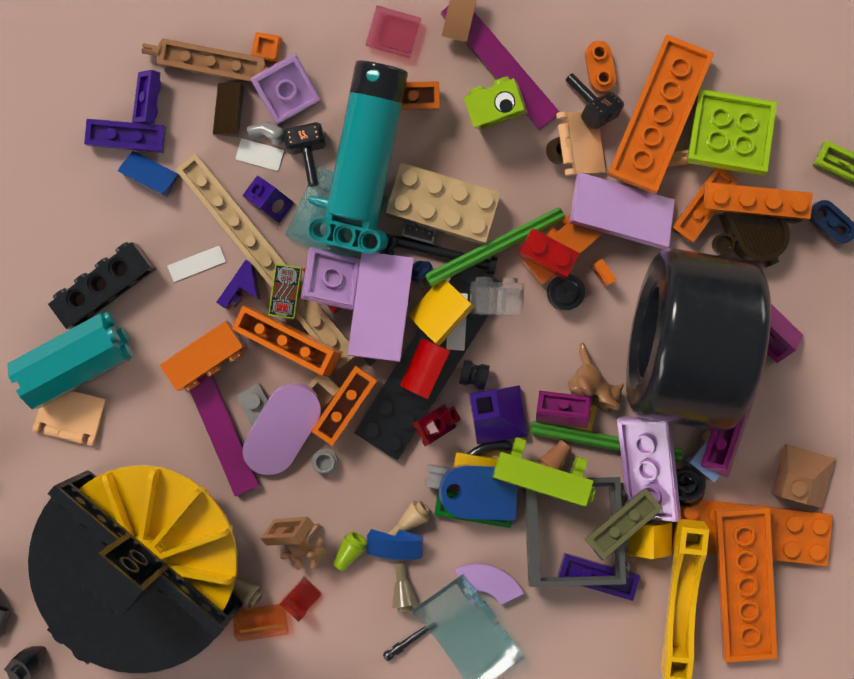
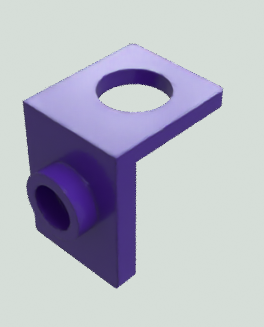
M258 175L242 195L278 223L281 222L294 204L292 200ZM277 200H283V208L279 212L274 213L272 210L273 204Z

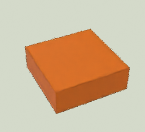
M255 32L251 55L263 57L265 62L278 63L282 41L281 36Z
M603 259L591 265V269L603 286H608L617 280Z

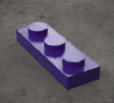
M87 119L84 144L91 147L164 153L166 127L164 125Z
M564 552L557 577L614 576L613 566ZM629 571V578H626V584L584 585L583 587L633 601L640 575Z

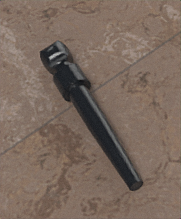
M435 621L427 624L402 642L396 643L392 646L391 650H386L383 654L384 659L390 661L395 654L399 655L402 653L404 648L436 625Z

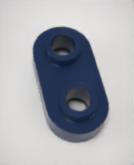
M821 200L812 205L810 222L833 243L844 244L854 239V222L837 206L828 200ZM819 210L824 213L823 219L818 217L817 213ZM838 227L843 230L842 236L837 234Z

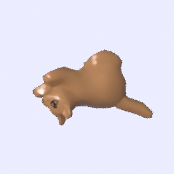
M583 342L580 343L579 354L583 365L577 370L575 376L569 380L570 392L573 395L590 396L597 408L606 413H610L612 409L620 410L624 384L610 385L604 379L601 371L592 364L586 345Z

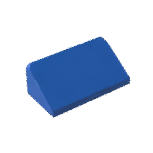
M135 151L130 153L118 169V172L166 197H168L179 176L178 173Z

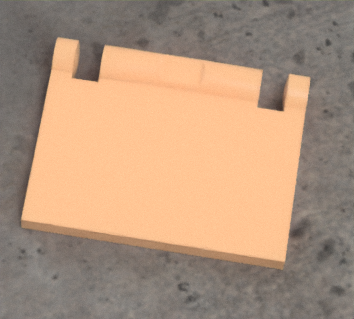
M582 112L556 113L557 119H565L566 123L558 125L563 163H572V168L565 170V176L578 175L580 172L584 174L606 173L600 128H590L582 120Z
M71 391L39 408L32 431L39 433L42 423H45L44 435L80 444L84 442L85 434H89L90 437L88 438L87 445L93 447L107 399Z

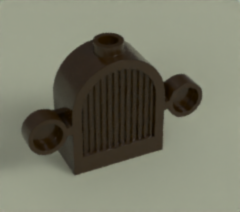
M724 212L718 216L726 233L714 237L712 249L719 255H725L734 250L741 259L753 263H763L764 267L767 268L780 262L778 257L788 246L790 231L787 222L796 224L803 220Z

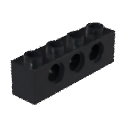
M134 242L123 243L115 250L116 254L109 259L106 257L98 261L94 265L96 269L89 274H81L73 281L75 283L68 289H61L53 295L54 300L48 303V305L66 329H72L89 320L156 270V267L139 244ZM125 262L127 271L120 276L117 268L120 263ZM103 277L106 281V286L102 291H99L97 281ZM80 293H83L85 296V302L82 306H78L76 303V298Z

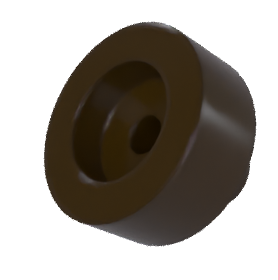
M560 137L549 141L546 146L548 159L557 165L563 163Z

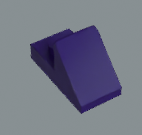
M248 260L244 261L216 302L225 309H230L231 306L235 308L243 297V294H241L242 290L260 300L255 267Z

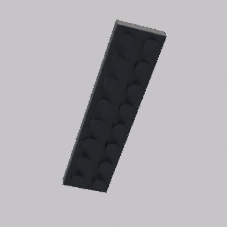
M475 265L451 277L449 283L460 293L468 294V301L475 306L466 317L465 350H449V355L429 398L426 399L401 387L400 383L421 338L436 344L419 328L402 355L400 362L397 363L354 434L397 461L417 430L412 423L428 413L507 286ZM447 338L443 341L440 347L446 349Z

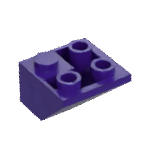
M520 385L469 393L477 444L528 436Z

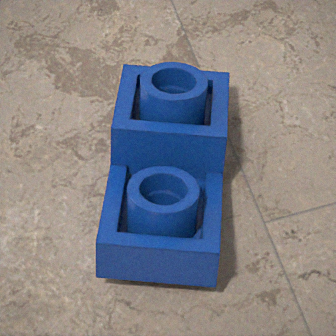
M371 529L367 535V554L395 560L421 559L423 556V536L400 529L396 536Z

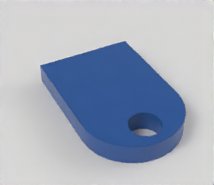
M459 465L450 469L443 476L439 486V497L443 507L449 513L459 518L516 521L518 486L492 478L495 466ZM451 484H457L459 487V494L455 498H449L446 494V490Z

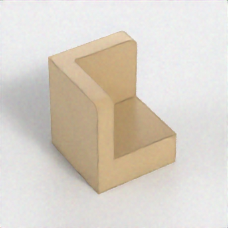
M320 374L308 384L316 392L321 410L341 388L330 376H322Z

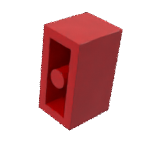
M532 228L517 255L565 279L568 277L580 253Z

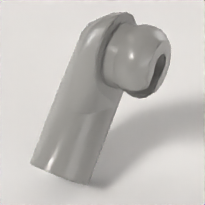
M263 122L247 127L250 139L266 136L271 139L273 145H280L284 142L282 128L271 122Z

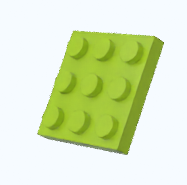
M699 89L686 163L765 176L768 172L777 102Z

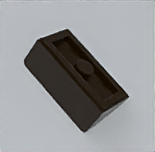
M218 83L213 135L239 137L244 92L242 83Z

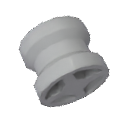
M428 464L427 471L429 476L425 480L424 485L439 489L443 476L452 468Z

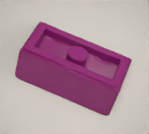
M539 391L536 422L588 428L591 397Z

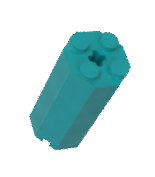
M109 311L103 314L100 313L7 363L8 377L11 383L18 382L20 386L16 390L18 396L31 409H39L131 360L134 356L127 345L130 338L124 328L119 329L117 327L116 321Z

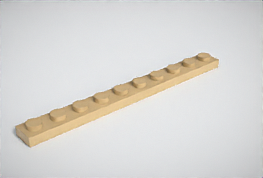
M196 153L193 154L175 170L272 288L275 265H286V263ZM300 282L296 319L310 336L342 352L336 368L339 370L355 357L347 355L349 341L317 302L301 299L303 284Z

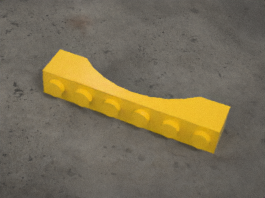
M680 519L677 522L660 667L663 679H692L696 604L701 573L707 556L710 531L704 521Z

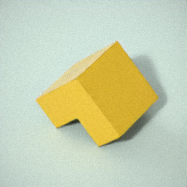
M662 521L647 522L628 538L629 548L626 551V555L649 559L671 556L672 523Z

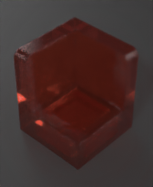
M303 576L284 596L280 605L299 622L322 593Z

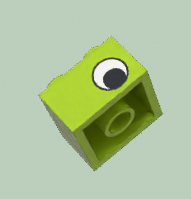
M506 76L495 80L492 87L484 88V86H479L468 91L469 95L465 96L464 100L475 129L481 131L528 114L519 84L514 78L509 79Z

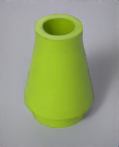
M354 531L345 535L333 565L341 571H346L366 551L367 540Z

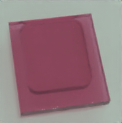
M377 5L365 45L410 58L419 31L421 18Z

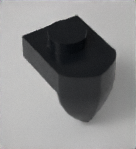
M31 646L23 649L13 657L4 669L9 679H31L44 661L45 647Z

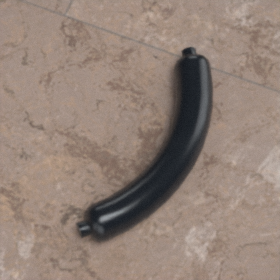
M509 441L483 443L471 449L467 454L481 456L492 451L509 452L513 445Z

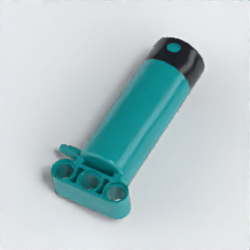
M356 61L329 198L312 195L308 198L310 204L326 208L325 218L313 219L309 224L308 232L313 240L364 253H379L387 247V235L382 230L377 229L408 78L406 70L371 61ZM323 223H325L328 228V232L325 236H323L320 232V226ZM347 229H350L353 234L350 242H347L344 237ZM372 234L378 240L375 248L369 245V237Z

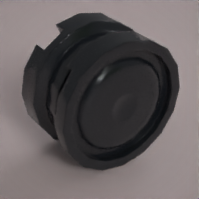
M569 274L565 279L555 277L547 287L549 303L559 310L577 308L585 297L583 282L572 274Z
M690 466L676 469L680 506L693 507L698 505L704 497L706 488L703 474Z

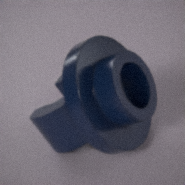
M418 261L413 264L411 280L416 281L421 289L426 288L422 280L432 270V264L429 261Z

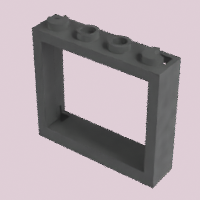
M620 477L587 478L594 481L592 487L609 486L611 517L622 507L621 499L625 498L624 484L620 483ZM524 488L529 587L626 584V578H629L630 570L629 562H625V552L629 548L628 539L612 552L614 576L541 578L537 492Z

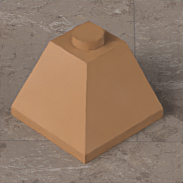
M785 444L771 493L782 498L823 508L836 458Z

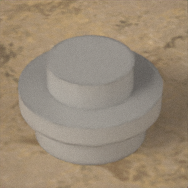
M321 449L312 457V467L318 474L328 475L337 467V456L329 449Z

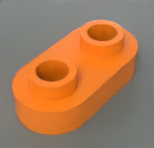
M594 41L587 47L585 52L588 80L594 92L604 94L609 92L616 82L611 48L606 42ZM595 50H601L603 52V56H596ZM605 75L608 81L601 82L599 76Z

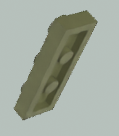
M643 488L584 540L598 557L604 560L663 508L650 492Z

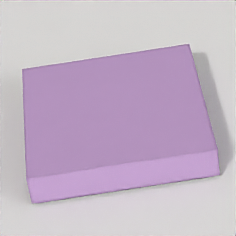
M296 53L250 78L276 125L321 101Z
M311 247L308 252L301 299L352 310L355 303L360 259Z

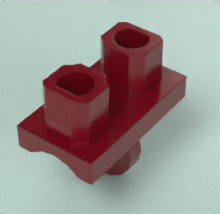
M444 404L412 424L417 429V436L422 437V443L425 447L456 428L455 423L460 421L461 418L454 406L447 409Z

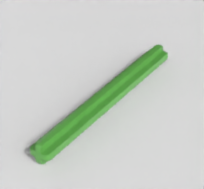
M556 208L428 272L426 279L430 286H435L524 241L532 228L542 232L564 220L565 215L561 208Z
M532 421L530 433L532 435L620 451V442L617 436L554 424L538 423L536 421ZM674 447L675 462H681L683 450Z

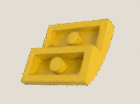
M445 280L433 286L408 316L431 340L440 346L475 306Z

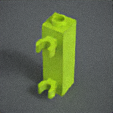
M518 437L514 440L511 454L499 453L492 478L583 507L587 506V502L591 503L593 501L596 490L595 487H592L594 481L583 478L588 459L575 457L572 472H564L521 458L527 440Z

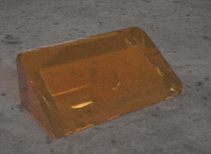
M284 603L238 610L233 617L235 639L238 642L288 634Z

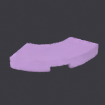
M469 563L455 568L466 593L472 591L487 592L494 596L500 605L524 594L520 585L510 574L495 566L485 563Z

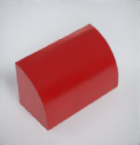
M421 338L400 386L428 399L450 351Z

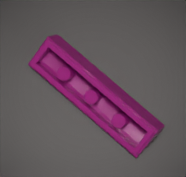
M752 404L745 416L735 427L726 431L712 430L700 464L702 467L728 478Z

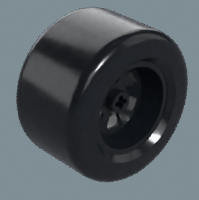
M675 248L662 250L654 257L648 267L639 292L627 355V399L631 410L637 416L649 420L715 431L729 430L742 420L752 404L761 380L771 325L769 285L763 270L756 263Z

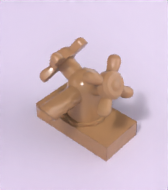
M309 517L274 519L260 538L266 546L285 545L290 551L282 553L280 558H289L292 562H295L297 570L302 568L300 560L303 557L311 558L310 568L316 569L318 561L326 554V550L322 548V538L318 537L315 547L310 545V542L321 526L319 523L314 524Z

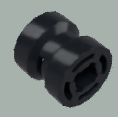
M464 359L459 384L465 386L472 384L477 389L484 390L490 365H475L472 361Z

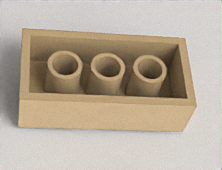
M400 163L386 209V216L403 222L416 223L417 226L424 228H433L437 232L484 245L488 238L501 192Z

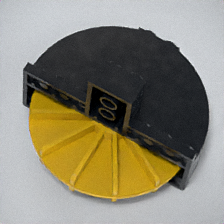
M150 465L120 467L99 476L87 470L54 485L48 492L51 498L43 508L34 527L28 556V572L33 597L41 616L49 627L47 631L52 634L53 639L60 644H64L72 651L76 659L84 661L87 665L93 663L102 668L125 673H151L173 668L185 663L207 648L221 634L242 607V603L232 593L238 573L237 549L232 532L234 528L232 524H229L219 504L206 491L207 488L204 485L200 486L183 474L166 469L164 466Z

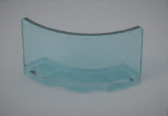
M464 574L412 611L435 637L463 679H496L524 659L508 632L501 627L499 622L495 623L493 621L496 615L486 601H482L476 588Z

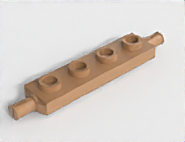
M162 38L158 46L143 43V48L141 49L142 54L156 56L157 64L162 67L253 84L250 79L251 77L269 68L266 67L263 57Z

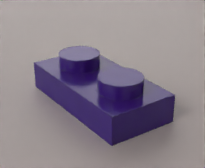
M155 70L138 72L132 123L155 124L158 114V93L161 89V72Z

